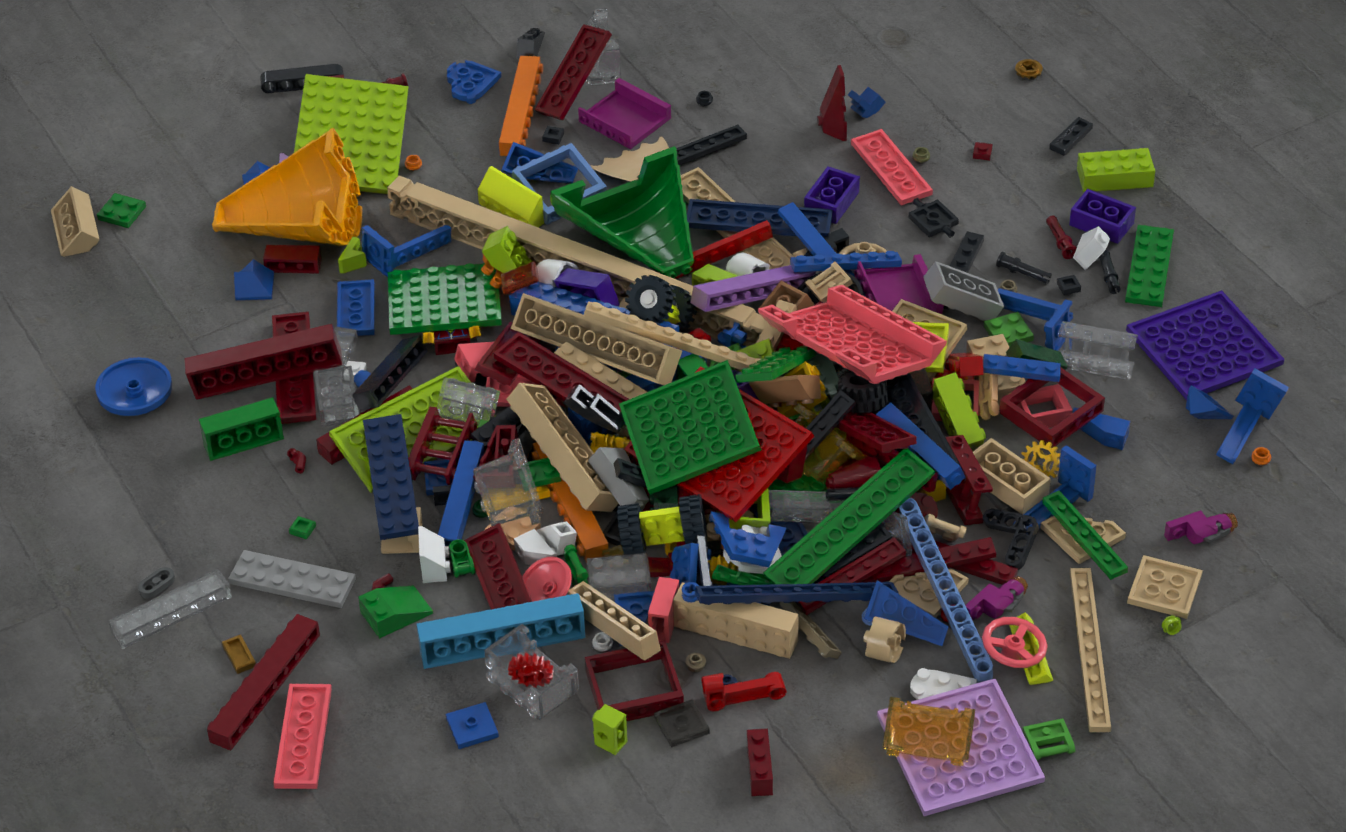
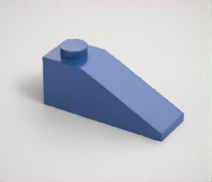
M1099 414L1081 427L1080 430L1104 446L1123 450L1129 435L1130 421Z

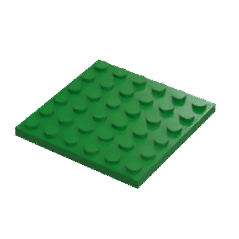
M468 263L460 266H433L425 269L412 268L410 270H393L388 272L390 335L464 329L472 326L502 325L499 288H494L490 284L496 269L494 268L491 275H486L481 270L485 263Z
M728 360L619 403L650 495L761 451Z

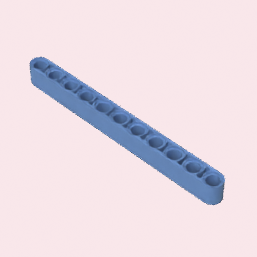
M909 498L899 507L900 520L974 678L977 679L978 683L993 679L992 661L984 648L979 633L917 502Z

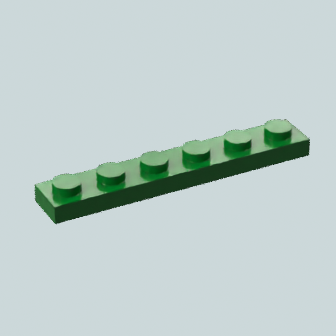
M1060 490L1043 497L1042 503L1110 580L1128 573V566Z

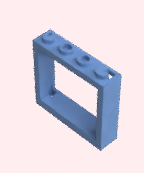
M572 143L566 146L563 145L553 152H548L544 156L533 159L529 163L512 170V179L535 192L525 179L526 177L570 158L592 185V187L584 190L582 199L604 192L607 188ZM543 202L544 223L546 225L562 218L555 212L553 206L547 207Z

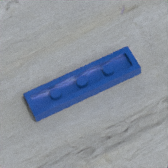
M984 354L983 373L1053 382L1060 381L1061 363Z

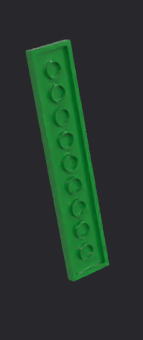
M908 448L903 449L764 571L763 577L771 584H813L927 483L935 474V471Z

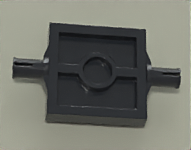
M919 198L913 200V204L917 208L909 212L908 218L929 238L941 232H944L949 238L954 236L955 232L950 228L958 225L959 219L938 199L931 203H923Z

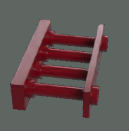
M429 407L408 458L412 480L415 481L418 474L424 472L445 476L447 485H452L464 440L470 441L471 433L477 430V422L473 413H469L466 422L441 418L437 407ZM440 425L462 429L460 437L437 434L435 432ZM433 441L456 444L453 453L429 449ZM427 456L450 460L447 468L422 464Z
M963 435L945 437L966 477L965 481L963 479L951 490L946 486V492L964 525L983 523V514L978 507L981 493L993 492V487Z

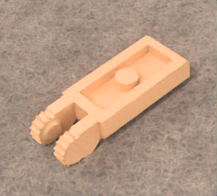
M983 373V375H979L980 416L982 419L988 420L991 415L996 416L1000 412V406L997 403L998 375Z

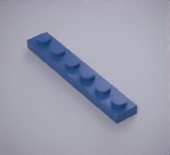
M887 251L886 253L869 252L866 254L851 253L846 255L836 253L826 256L817 254L807 257L803 255L790 257V265L794 272L825 271L831 267L830 264L836 262L843 270L857 269L859 261H861L864 269L901 267L902 259L898 252Z

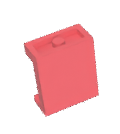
M494 342L458 344L454 359L471 382H475L476 374L480 373L475 371L478 362Z

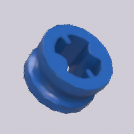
M687 582L682 586V598L684 601L692 603L698 600L695 595V588L699 586L697 583Z

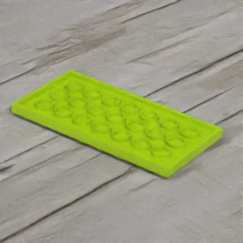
M459 366L329 431V436L370 493L373 492L363 420L401 414L409 458L430 406L437 407L441 418L466 422L469 413H473L477 427L481 419L490 421L496 416ZM440 425L435 433L460 437L462 429ZM433 441L429 449L451 452L455 449L456 444ZM427 456L423 462L434 461L438 458Z

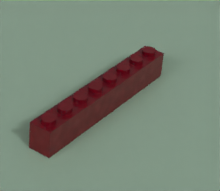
M296 614L293 620L288 622L282 634L277 636L275 643L266 650L264 657L259 663L255 664L253 671L248 677L244 678L242 685L237 691L233 692L228 703L220 709L217 717L209 723L207 732L210 743L230 751L234 748L320 636L317 621Z

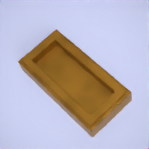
M241 634L222 641V646L237 674L254 668L256 662Z

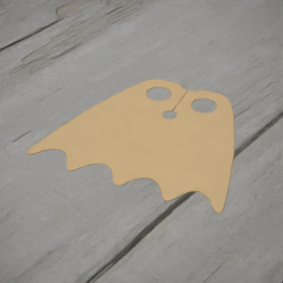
M659 137L656 143H641L638 150H624L620 157L604 158L602 165H591V167L595 171L615 178L634 181L638 179L637 176L640 174L644 157L669 147L664 138Z

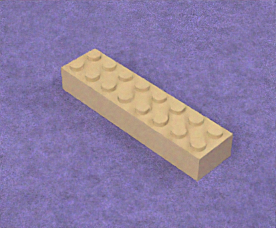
M519 383L506 400L511 405V409L521 419V423L527 427L531 437L540 445L541 451L550 459L551 465L558 470L561 479L568 484L570 491L581 502L580 505L585 510L612 512L619 503L588 462L594 454L589 445L545 386Z

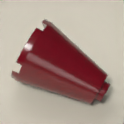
M867 456L829 473L825 481L827 489L859 488L881 470L879 462L875 457Z

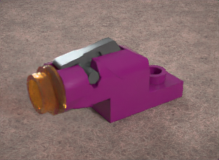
M1200 510L1166 522L1164 537L1167 541L1186 535L1192 544L1204 541L1211 543L1234 531L1238 526V522L1233 513H1223L1207 518Z
M1020 576L1011 578L999 588L989 583L965 605L972 621L975 618H979L982 613L996 619L1004 612H1012L1024 597L1028 584Z

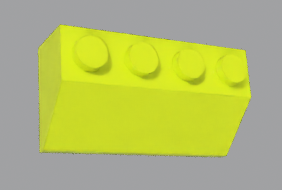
M490 166L478 188L479 204L487 209L538 228L543 225L542 196Z

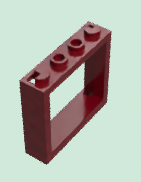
M1061 367L1060 381L1056 383L1083 400L1086 404L1053 428H1048L1017 406V404L1049 381L1028 379L1022 385L1017 386L1011 393L1004 395L1000 400L999 413L1039 442L1044 440L1045 445L1051 442V448L1057 446L1102 413L1105 403L1104 396Z
M665 640L659 641L661 651L645 661L627 648L585 657V671L597 710H600L604 703L594 673L656 660H662L672 692L608 706L626 714V722L684 709V695Z

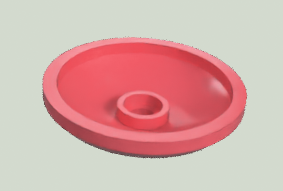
M545 557L536 561L522 576L532 602L566 596L572 580L570 567L558 557Z

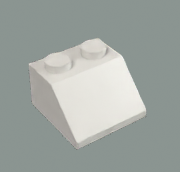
M423 526L418 527L423 583L447 581V573H450V561H446V558H450L449 546H445L443 537Z

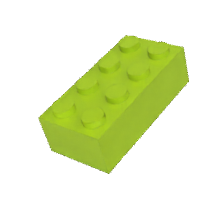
M1148 148L1078 153L1077 172L1083 192L1087 189L1092 191L1154 187L1155 168Z
M956 372L934 379L932 398L948 435H963L972 452L984 444L986 434L984 429L978 425L977 413L971 409V399L969 395H965L962 379H958Z

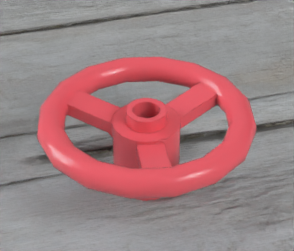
M1001 617L991 621L984 628L982 635L983 645L988 654L1002 665L1013 668H1028L1038 664L1045 657L1048 648L1046 638L1040 629L1031 622L1017 617ZM1003 625L1019 626L1015 635H1008L1005 639L991 637L992 632L997 627ZM1027 630L1038 640L1039 649L1038 653L1034 656L1024 649L1025 641L1023 637ZM993 646L1001 647V653L997 652Z

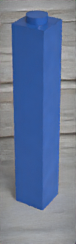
M889 403L876 414L916 436L917 444L910 445L908 449L937 472V478L950 490L966 478L960 465L892 403Z
M464 440L438 535L444 538L445 546H449L456 539L462 540L476 490L473 475L478 470L480 460L485 454L484 444L478 441Z

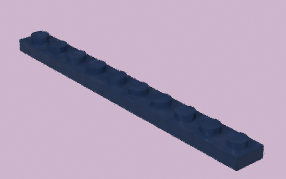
M876 582L696 586L695 595L699 603L705 605L713 603L751 604L753 602L769 604L772 602L791 603L796 601L805 603L812 601H870ZM881 582L891 590L899 593L893 582Z

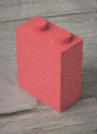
M659 577L648 611V626L657 631L659 641L665 640L666 643L670 642L674 629L673 599L679 589V580Z

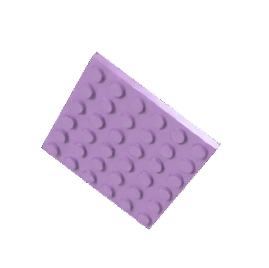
M996 679L877 711V717L923 816L1045 781V776Z

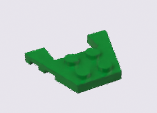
M719 564L712 575V579L737 585L771 584L763 577V574L735 571Z

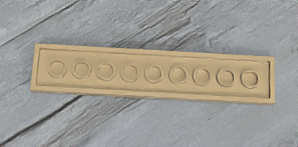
M699 167L681 175L683 198L688 204L690 199L735 202ZM716 230L724 238H727L731 235L738 233L734 231ZM774 237L739 252L750 254L770 265L769 270L789 266L790 257H794Z

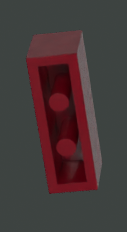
M266 245L263 256L264 266L274 273L319 274L322 261L320 246Z
M768 728L747 730L751 796L773 795V774Z

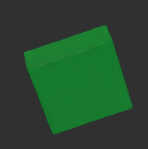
M298 516L289 528V534L307 540L315 529L316 522Z

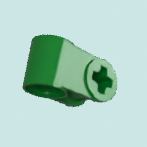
M461 539L452 541L449 548L454 577L458 578L459 575L469 573L474 575V564L467 543Z

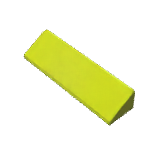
M1026 612L1017 616V618L1027 620L1034 624L1033 620ZM1009 625L1012 634L1015 635L1019 626ZM1027 630L1023 637L1025 641L1024 649L1034 656L1038 653V640ZM1046 657L1038 664L1024 668L1030 685L1053 681Z

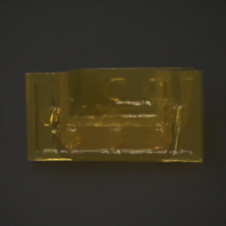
M800 403L794 407L800 414L795 422L804 428L818 415ZM833 429L805 460L803 474L807 477L812 476L822 483L828 478L829 473L836 471L851 457L860 460L867 456L838 431Z

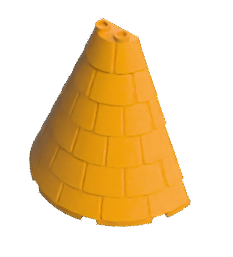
M332 128L316 140H312L279 164L272 166L217 202L212 223L213 230L215 232L224 231L258 236L264 235L338 246H346L352 237H358L362 225V206H358L357 197L361 195L351 159L344 156L342 149L344 144L335 129Z

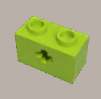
M604 704L600 710L594 713L592 718L594 742L596 746L616 755L628 741L626 714Z

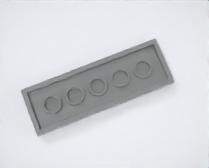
M243 550L228 580L229 584L342 608L356 580V575Z

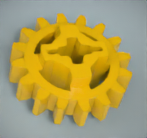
M1040 440L1039 445L1036 441L1032 442L1033 447L1027 445L1026 449L1028 451L1021 453L1025 456L1023 460L1048 477L1056 478L1055 472L1059 471L1058 465L1060 464L1059 457L1061 454L1056 453L1058 447L1051 448L1052 443L1048 442L1045 445L1044 440ZM1041 448L1048 450L1051 454H1044ZM1033 453L1034 456H1033L1032 460L1029 462V458H1030L1031 454ZM1040 458L1045 459V462H1043V466L1038 465V461H1040ZM1051 462H1054L1053 467L1050 470L1049 467L1051 465Z

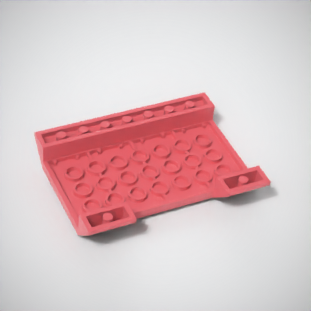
M844 285L828 288L827 302L787 313L774 305L758 309V313L771 326L778 329L779 332L789 335L792 339L812 348L817 353L828 357L829 360L835 361L842 365L843 368L851 370L857 376L867 379L872 384H879L882 381L894 379V377L907 375L910 372L919 371L931 366L947 344V341Z

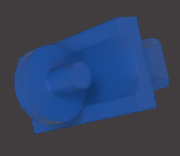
M735 322L731 330L724 329L718 334V342L723 344V346L728 347L739 343L742 349L747 347L743 345L747 339V333L740 330L739 323Z

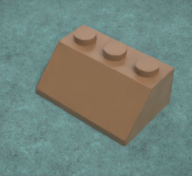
M793 375L777 377L774 380L749 382L760 402L770 404V408L781 407V403H786V406L798 405L797 401H802V404H812L815 399H821L819 375Z

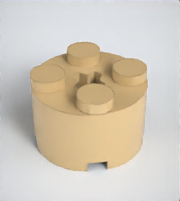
M875 616L870 631L866 630L864 634V642L867 643L865 656L885 662H897L903 650V647L900 646L901 640H905L906 637L905 625L897 621Z

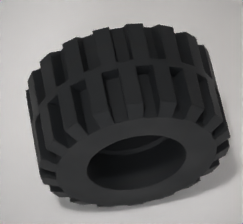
M852 371L839 378L838 391H843L856 402V405L851 409L852 413H869L879 410L887 404L888 391L886 380L879 384H872Z

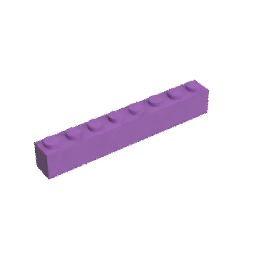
M791 265L695 285L693 286L690 303L704 312L766 299L781 280L798 288L806 279L815 275L816 271L794 272Z

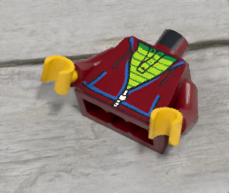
M472 326L464 329L423 333V344H435L436 355L456 353L458 344L470 343V339L481 336L479 326Z

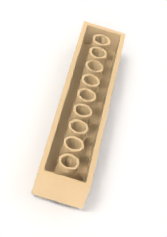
M524 293L511 326L513 330L559 347L567 341L601 363L661 385L672 382L682 354V350L591 319L583 316L581 313Z

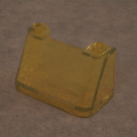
M890 697L882 747L883 750L887 751V755L899 756V753L941 759L951 761V764L956 766H963L964 763L968 762L975 709L965 708L964 711L958 713L957 708L951 710L911 704L910 701H907V705H905V702L900 701L901 698Z

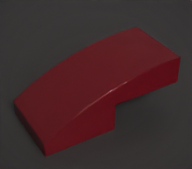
M668 552L667 558L647 557L648 577L670 576L673 570L672 552Z

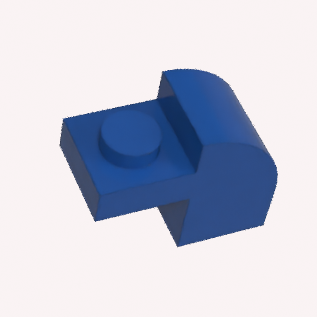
M869 87L861 95H858L853 90L848 94L853 104L850 108L863 118L876 114L886 103L879 94Z

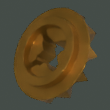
M1032 59L1021 60L1015 66L1017 75L1022 78L1027 77L1028 79L1031 77L1036 79L1037 76H1041L1043 70L1042 65Z

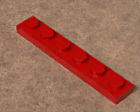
M766 220L694 251V263L691 266V272L773 238L770 223ZM680 274L679 276H676L674 279L680 278L684 275Z

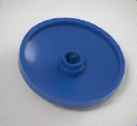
M141 357L128 358L107 367L98 377L95 391L98 402L107 411L122 416H135L148 413L161 406L171 394L172 379L169 370L156 360Z

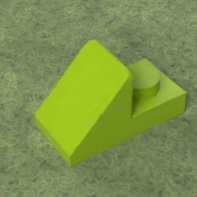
M352 237L339 257L340 273L344 274L367 266L366 254L362 252L360 238Z

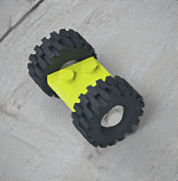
M643 275L641 276L642 279H635L636 284L631 283L629 285L632 289L631 291H626L629 298H625V302L629 303L626 306L627 310L631 311L629 314L655 323L668 321L678 325L679 332H683L684 327L689 328L690 325L688 323L690 321L694 322L695 319L692 316L693 314L697 315V311L694 310L696 306L690 303L692 295L687 290L679 286L669 285L670 283L654 275H649V277Z
M701 495L680 497V508L672 507L642 512L639 503L618 506V527L624 555L646 553V546L680 541H685L686 544H689L697 535L704 536L705 544H707V526Z

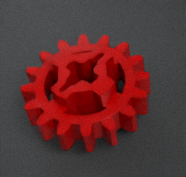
M525 653L524 656L518 654L517 658L512 657V660L509 662L508 675L512 676V680H518V684H524L526 687L532 685L534 688L537 685L544 687V684H549L553 678L554 666L550 665L549 660L544 661L543 656L539 657L536 654L529 656L528 653Z

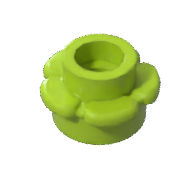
M1174 615L1166 617L1162 622L1163 631L1170 635L1177 634L1182 628L1180 618Z

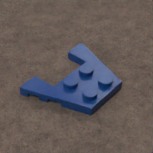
M711 511L709 520L715 524L714 530L716 534L721 536V543L731 560L770 567L786 527L768 524L766 529L767 536L761 533H749L742 529H731L729 527V518L724 514Z

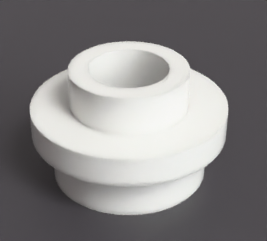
M600 632L593 638L592 645L595 650L604 652L611 649L613 640L606 633Z

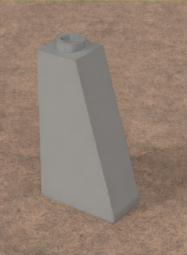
M599 447L588 460L590 465L620 506L639 503L642 511L645 508V504L649 501L644 488L616 477L613 463L617 458L631 463L624 448Z

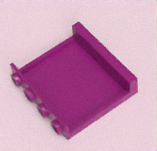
M618 78L615 80L614 91L587 111L581 107L578 108L579 122L632 149L671 119V105Z
M921 254L913 256L912 264H904L901 267L864 269L861 261L858 262L854 274L866 298L891 311L903 299L936 313H943L944 305L936 304L930 298L923 278L928 268Z

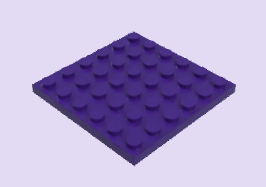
M1222 290L1126 326V331L1186 401L1191 385L1205 393H1209L1249 378L1254 368L1265 372L1284 365V358Z

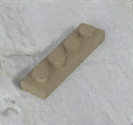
M796 602L779 603L784 610L798 614V629L807 635L806 638L810 643L819 648L818 652L823 657L839 658L842 652L812 618L802 611Z

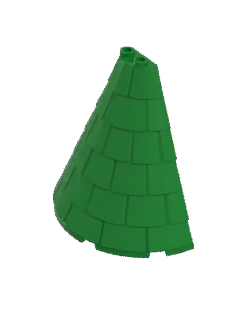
M675 146L644 157L637 180L582 199L586 187L583 180L551 191L550 202L560 217L628 254V256L645 264L653 271L673 279L680 274L686 275L691 272L694 257L690 241L689 223L687 222L686 204L683 198L680 166L678 165L677 149Z

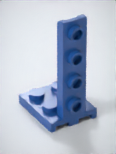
M368 225L362 227V252L366 254V260L386 277H388V272L393 271L395 267L451 242V227L449 225H444L395 248L388 240L384 239Z
M998 289L1004 309L1047 321L1044 326L1046 348L1058 351L1073 332L1074 327L1070 326L1073 313L1069 312L1072 301L1065 299L1062 305L1005 289Z
M1254 368L1235 400L1242 404L1243 407L1216 455L1234 464L1260 415L1269 420L1289 387Z
M1067 445L1061 449L1058 482L1062 485L1052 493L1060 490L1071 504L1080 497L1089 502L1093 498L1096 465ZM1042 500L1023 514L1034 517L1039 529L1043 521L1053 516L1042 503Z

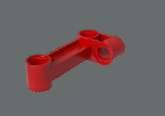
M779 672L768 673L764 678L728 685L723 683V673L701 677L707 708L713 712L723 709L725 705L767 697L778 700L787 693L782 675Z

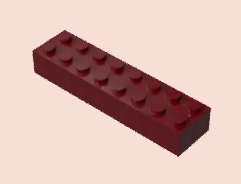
M332 324L184 358L185 374L196 400L343 365L341 348Z

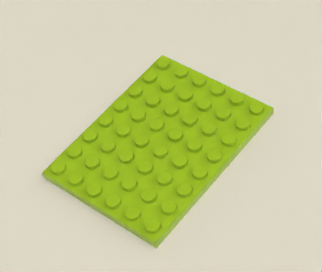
M306 74L294 153L334 128L344 144L342 147L344 156L351 159L360 191L388 194L387 187L398 177L409 86Z

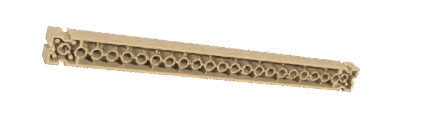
M398 176L387 187L388 198L392 200L389 204L390 215L401 219L406 217L408 222L432 231L444 225H449L451 227V238L479 249H483L489 234L508 226L515 233L517 241L525 248L528 258L534 262L535 266L544 259H556L576 264L579 270L609 274L619 302L624 297L629 298V295L626 294L627 290L631 291L632 289L629 285L631 283L636 284L635 279H642L641 276L643 275L648 277L649 275L657 276L670 283L669 285L679 286L692 295V285L418 182L414 184L405 177ZM743 304L708 312L694 307L697 315L693 314L692 318L695 320L688 323L690 325L688 329L695 330L699 327L712 338L718 340V334L724 329L731 330L736 322L740 324V330L747 333V339L743 345L748 347L757 342L767 321L760 314H757L753 308Z

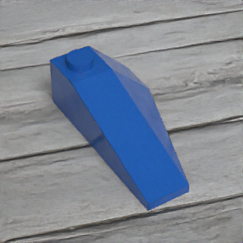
M513 142L501 171L512 175V170L516 167L525 165L545 154ZM561 161L525 179L573 183L578 168Z

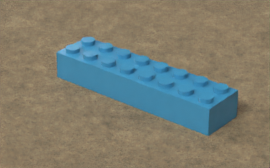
M579 593L416 624L424 669L586 638L584 610Z

